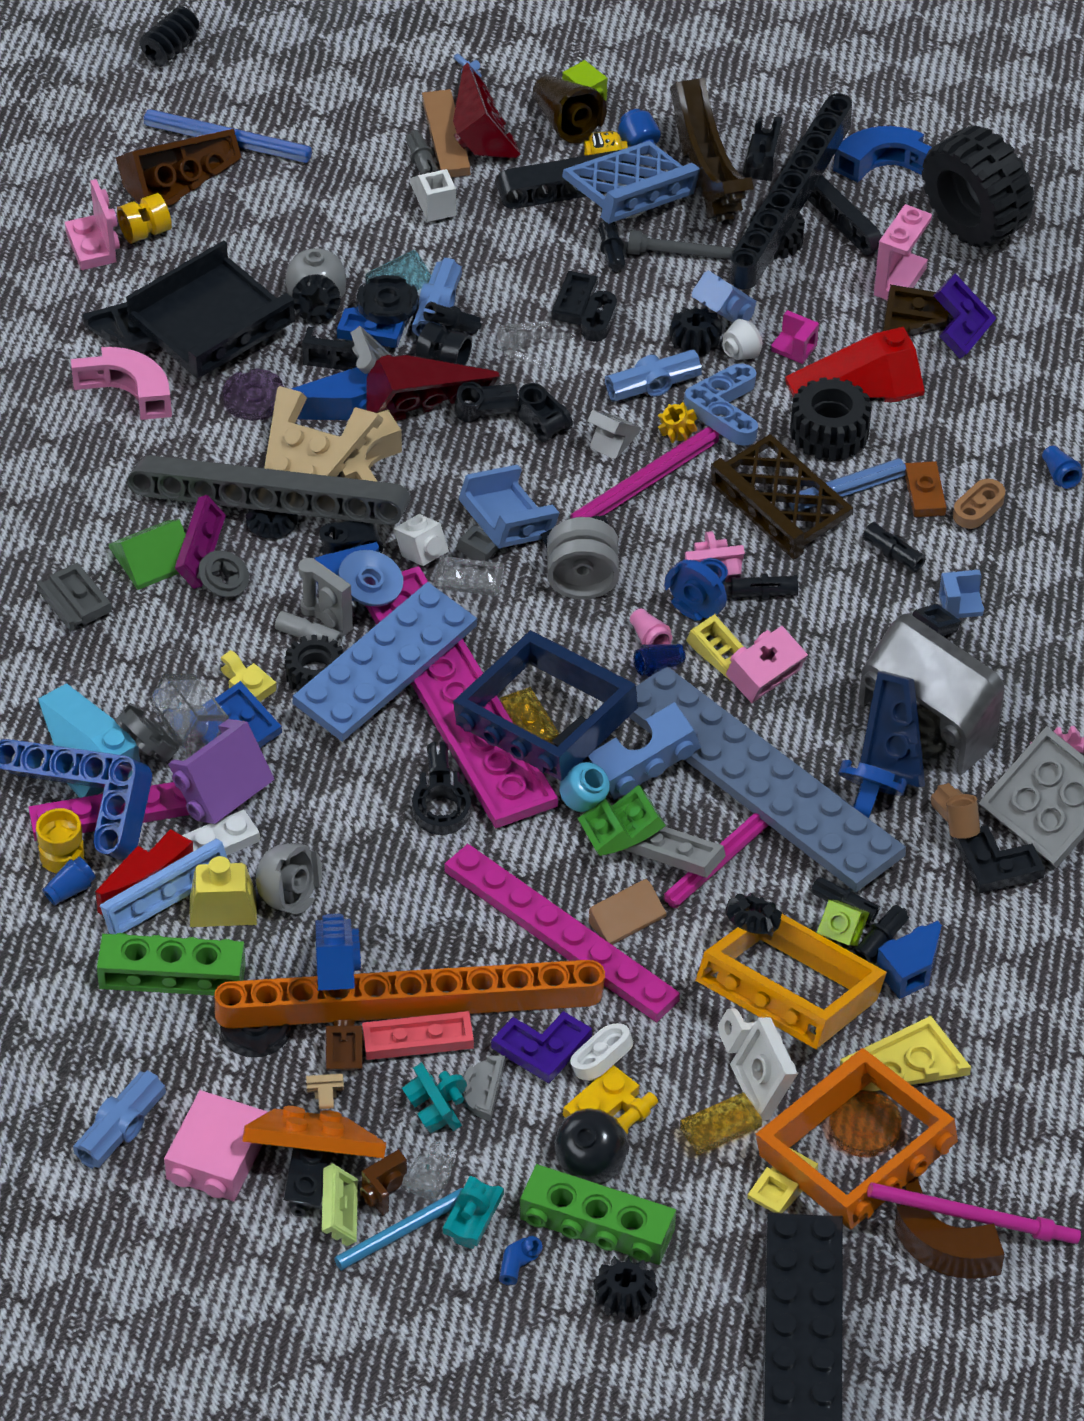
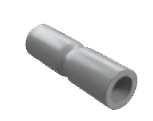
M281 611L275 621L276 630L298 638L306 636L307 640H311V635H317V640H321L324 635L328 636L329 643L333 639L336 640L338 647L343 639V633L318 623H311L307 619L285 611Z

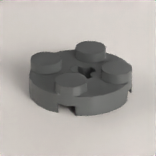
M129 703L115 719L116 723L127 733L133 732L139 738L136 744L147 755L151 756L154 754L164 763L170 760L179 750V748L175 747L177 745L175 740L154 719L152 721L146 717L142 719L141 717L145 712L136 705Z

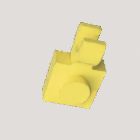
M232 650L221 656V661L226 664L221 667V671L226 677L230 678L229 688L241 681L259 702L276 691V681L256 664L253 663L246 668L239 656Z

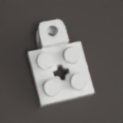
M727 1009L718 1024V1031L727 1053H736L730 1066L756 1121L769 1120L798 1075L795 1064L791 1061L771 1017L760 1018L750 1012L744 1021L737 1009Z

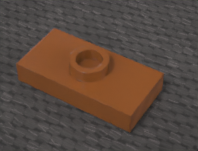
M937 462L905 463V478L913 516L946 515L947 507Z

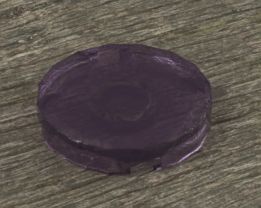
M258 368L250 369V372L242 374V371L237 372L226 380L223 387L224 406L229 413L240 419L254 421L273 416L277 389L279 386L284 387L282 380L271 371Z

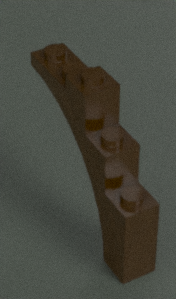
M705 78L675 82L670 87L682 156H689L690 162L700 168L695 188L702 187L707 218H717V222L734 220L735 214L743 210L741 200L746 199V194L754 189L752 177L745 178L741 176L733 167L726 154L714 120Z

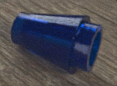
M644 644L640 649L635 650L633 659L637 672L642 676L650 677L666 667L672 668L684 663L686 655L681 644Z

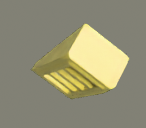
M715 614L690 630L686 642L726 678H728L726 672L731 661L730 657L724 659L722 655L728 651L734 654L738 649L744 647ZM711 635L714 639L709 642L706 638ZM721 643L723 647L716 650L714 647Z

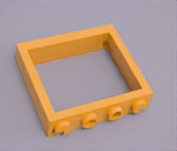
M782 914L780 927L773 932L772 936L750 933L737 927L704 951L695 981L760 1018L771 1017L774 1026L812 1048L818 1049L877 1001L887 972ZM762 940L849 990L823 1010L738 962L735 958ZM718 972L717 978L713 977V975ZM811 1025L816 1027V1035L809 1031Z

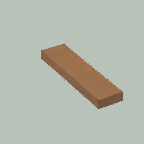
M451 89L422 92V102L439 171L447 169L451 177L471 175L466 148L463 149L454 137V134L457 132L453 123L455 104Z

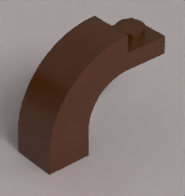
M914 1177L902 1187L903 1190L923 1194L918 1177ZM896 1204L897 1212L894 1226L896 1234L905 1249L920 1263L938 1273L956 1278L978 1279L1001 1275L1005 1254L994 1223L969 1228L954 1227L940 1221L931 1211Z

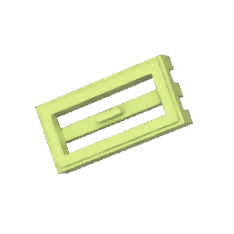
M331 1164L323 1168L322 1232L326 1234L332 1232V1238L335 1240L342 1238V1244L349 1246L357 1242L358 1179L335 1164Z

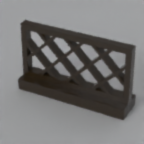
M771 434L726 462L719 458L711 463V485L793 560L804 554V546L853 515V507ZM770 447L778 455L777 458L759 457V453ZM740 465L753 466V473H738L735 468ZM757 467H776L775 475L757 474ZM780 468H794L798 472V477L779 476ZM755 483L774 484L773 493L759 492L755 488ZM778 485L797 486L796 494L777 493ZM801 486L815 487L819 491V496L800 495ZM776 502L795 503L794 512L780 511L776 507ZM799 503L816 504L817 513L798 512ZM821 506H836L839 511L835 514L821 513ZM797 521L816 522L815 527L805 533L796 526Z

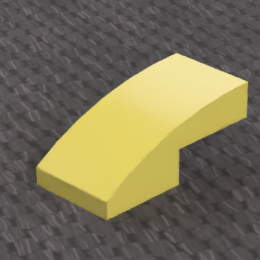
M791 1149L818 1171V1163ZM772 1166L771 1169L768 1167L765 1169L747 1197L773 1213H783L802 1193V1190L799 1189V1184L786 1178Z

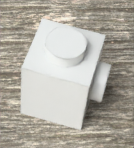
M421 514L393 528L402 557L424 566L449 552L441 523Z

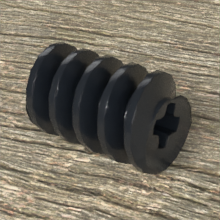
M178 6L143 34L139 40L140 48L151 63L162 67L166 65L167 61L180 53L182 48H186L189 42L196 40V31L199 30L200 26L199 20L192 11Z

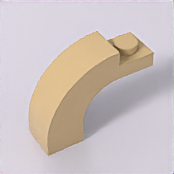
M389 410L378 413L383 418L382 424L377 429L373 427L364 438L366 443L360 450H354L344 461L346 466L340 472V477L377 481L370 468L376 462L402 452L401 429Z

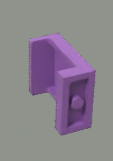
M227 719L218 726L222 734L184 761L174 759L169 763L173 773L172 780L176 787L181 790L187 802L186 808L188 813L196 821L216 824L275 780L247 721Z

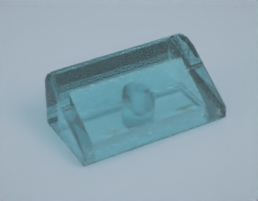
M415 250L368 272L365 276L366 284L369 283V279L376 276H400L406 279V283L411 286L413 284L417 290L421 289L424 283H429L431 278L429 270Z

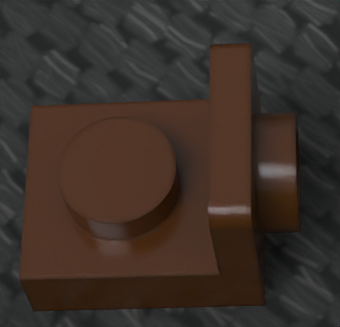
M354 1020L333 1021V1026H326V1071H362V1025H355Z
M399 1149L362 1171V1187L360 1188L362 1198L369 1207L375 1206L382 1216L389 1212L388 1192L395 1191L407 1180V1159Z

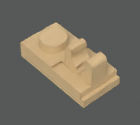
M343 1074L306 1076L307 1093L315 1092V1099H319V1109L334 1108L333 1098H337L336 1091H344Z

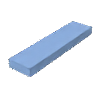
M216 838L100 904L109 933H124L189 896L195 867L199 864H209L210 860L217 856L227 858L223 843Z

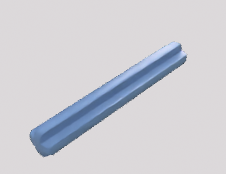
M897 458L825 483L839 496L844 497L905 476L906 465L902 459ZM815 487L801 490L800 495L819 496V491ZM789 503V506L794 512L795 503ZM799 503L798 512L817 505Z

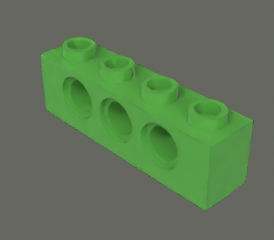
M124 933L102 934L97 963L99 989L214 996L215 990L222 983L243 981L246 965L244 941H233L230 939L208 940L195 937L173 938L160 935L137 936Z
M538 1164L535 1165L520 1198V1220L526 1221L537 1228L545 1227L560 1232L570 1239H581L594 1243L607 1251L615 1250L627 1255L630 1254V1256L638 1261L644 1260L645 1262L660 1265L675 1231L676 1209ZM556 1205H566V1207H558ZM592 1216H600L602 1218L596 1219L592 1218ZM632 1227L636 1228V1230H628L626 1228Z

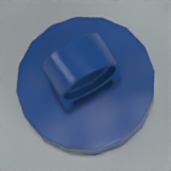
M708 558L701 562L686 559L677 562L667 573L664 583L665 590L667 591L670 588L674 597L671 600L673 606L686 617L694 621H700L702 618H709L714 614L717 616L726 606L727 594L723 584L728 570L725 564L717 559Z
M842 760L838 774L844 779L860 785L853 807L867 818L870 817L878 792L896 796L904 795L908 783L905 779L900 778L898 782L893 781L895 774L861 762H859L858 768L851 767V760Z

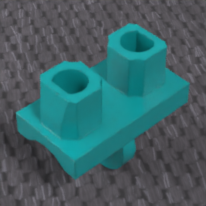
M422 1062L413 1067L417 1077L408 1082L402 1089L414 1107L419 1106L429 1098L433 1101V1104L417 1113L429 1133L431 1134L447 1124L452 1131L461 1127L462 1124L448 1101L453 1100L455 1105H459L464 1101L462 1093L467 1087L464 1077L460 1074L450 1076L448 1071H443L438 1076L441 1082L437 1084Z
M469 1176L443 1226V1234L453 1237V1241L456 1244L466 1248L474 1249L475 1246H478L504 1195V1188L487 1185L477 1178Z

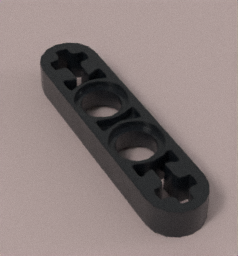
M822 175L807 200L863 254L870 255L878 251L879 241L882 238L878 228Z

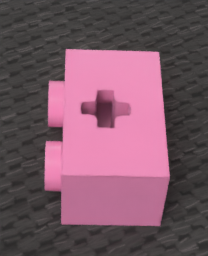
M780 626L772 633L769 630L763 632L750 648L746 649L744 646L738 649L730 657L731 664L726 675L752 704L800 671L808 654L787 630Z

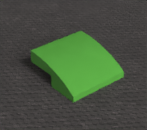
M637 785L614 805H611L605 798L601 803L589 809L578 818L593 847L600 856L632 847L666 826L649 796L640 785Z

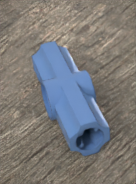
M444 258L442 261L436 262L429 283H424L419 297V309L412 324V332L417 336H420L422 329L428 323L424 319L423 312L435 313V311L425 308L427 303L435 302L446 307H452L455 304L456 288L462 275V266L458 265L454 259Z
M689 350L663 359H659L656 355H647L641 358L634 368L605 376V385L612 402L645 392L655 397L665 394L674 383L702 375V366L695 350Z
M148 1070L146 1072L140 1071L117 1098L111 1096L102 1103L93 1125L73 1146L74 1154L84 1165L91 1169L93 1167L99 1168L123 1141L130 1142L137 1136L143 1126L144 1117L166 1093L165 1085L159 1080L158 1076Z

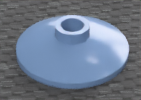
M355 551L346 556L339 567L338 576L351 585V598L367 606L390 604L397 599L403 588V575L398 565L391 558L377 551Z

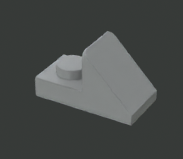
M596 410L591 411L587 421L597 426L590 443V448L612 459L618 458L641 430L640 426L616 415Z

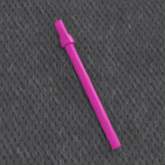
M873 1182L869 1184L867 1196L870 1198L984 1224L994 1223L998 1227L1032 1234L1034 1239L1050 1242L1051 1239L1078 1244L1081 1238L1080 1230L1056 1225L1054 1220L1037 1217L1034 1220Z

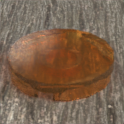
M861 1090L830 1115L828 1129L830 1135L832 1134L836 1140V1144L843 1151L854 1156L869 1158L878 1156V1152H883L884 1150L887 1152L895 1146L900 1138L902 1117L898 1107L888 1097L876 1091Z

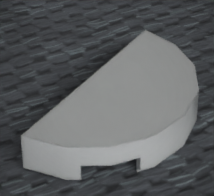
M488 1056L487 1060L477 1063L474 1067L471 1065L464 1075V1079L467 1082L466 1090L462 1093L467 1108L479 1118L491 1121L505 1066V1056Z

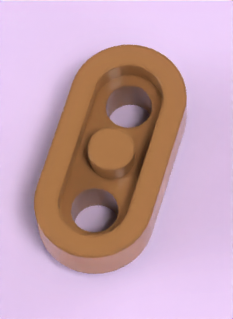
M982 479L974 484L954 504L953 519L956 524L968 529L981 526L1004 504L1006 491L1003 484L994 479Z

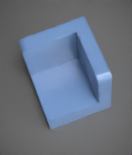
M980 570L942 573L939 590L941 605L956 618L983 615L984 607L979 593L981 583Z

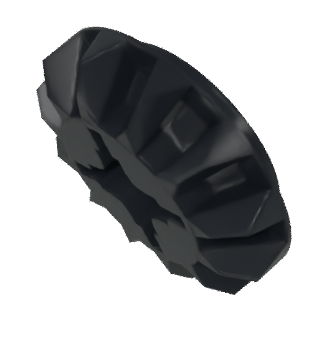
M319 274L305 276L292 290L296 315L302 317L306 323L321 324L331 320L339 310L341 303L339 289L326 276ZM320 288L319 299L325 304H318L311 310L312 301L308 299L307 295L312 296Z
M249 509L246 514V523L250 531L263 538L283 537L292 532L298 522L297 514L274 512L275 518L273 522H270V519H268L269 513L272 511Z
M749 893L747 896L737 894L735 898L728 900L725 909L728 919L734 925L750 933L769 934L780 927L782 912L776 909L775 903L765 901L764 896L758 898L752 893Z

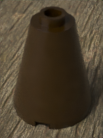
M545 75L535 83L533 97L557 135L569 143H582L589 140L590 135L598 126L602 127L606 118L607 106L604 97L596 89L551 75Z

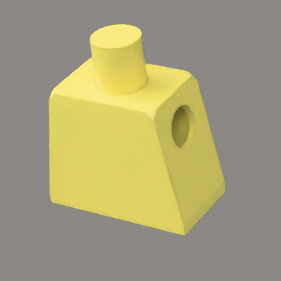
M217 856L212 858L209 864H199L195 867L190 892V927L257 925V896L245 864L230 863L226 857Z

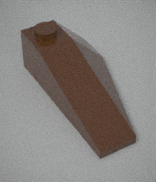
M234 129L131 151L116 157L123 187L138 204H140L142 198L159 193L166 205L169 206L242 157Z

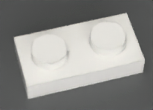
M244 809L222 818L216 824L210 823L182 835L193 841V851L217 838L223 843L226 855L260 842V832Z

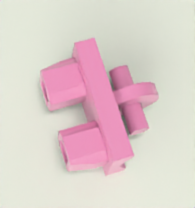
M713 531L705 532V542L694 543L695 551L685 552V560L701 562L704 559L713 558L721 561L728 570L725 582H731L732 577H741L742 562L745 555L744 546L728 547L727 539L716 540Z

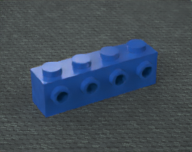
M343 914L323 915L322 920H315L318 991L355 989L354 971H361L359 928L352 929L351 919H344Z

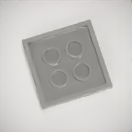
M1046 726L981 799L979 805L1026 844L1033 843L1037 853L1057 868L1084 838V756Z

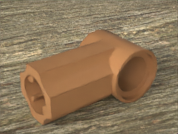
M950 783L938 785L935 793L931 795V805L948 822L950 835L955 838H970L979 834L980 821L977 797L963 794Z

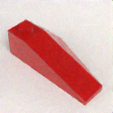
M904 326L874 333L785 376V382L793 397L798 393V389L801 386H807V382L811 380L817 382L819 378L824 377L827 380L835 377L840 378V381H851L853 386H860L863 389V393H867L869 398H884V402H898L923 396L925 393L916 348Z

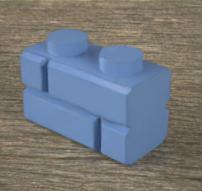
M709 270L704 272L691 292L693 298L732 323L737 319L749 321L755 311L756 300Z

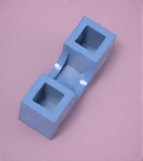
M675 702L645 719L652 733V738L645 747L638 750H629L623 747L617 737L588 755L590 762L601 767L607 774L610 782L609 794L613 800L626 795L637 785L644 783L650 778L661 775L665 769L680 760L689 758L695 751L701 748L694 729Z

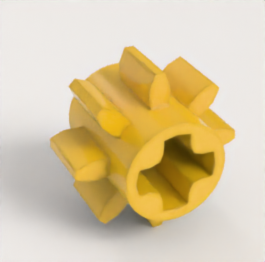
M684 402L680 405L668 404L663 414H658L662 423L658 428L662 436L668 435L671 443H674L676 440H687L693 432L698 430L694 423L698 418L693 409H687Z

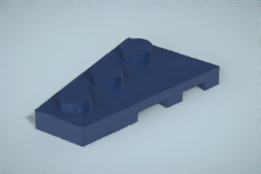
M879 671L877 673L860 762L895 774L894 781L898 782L900 778H903L909 785L925 787L914 679L886 671Z

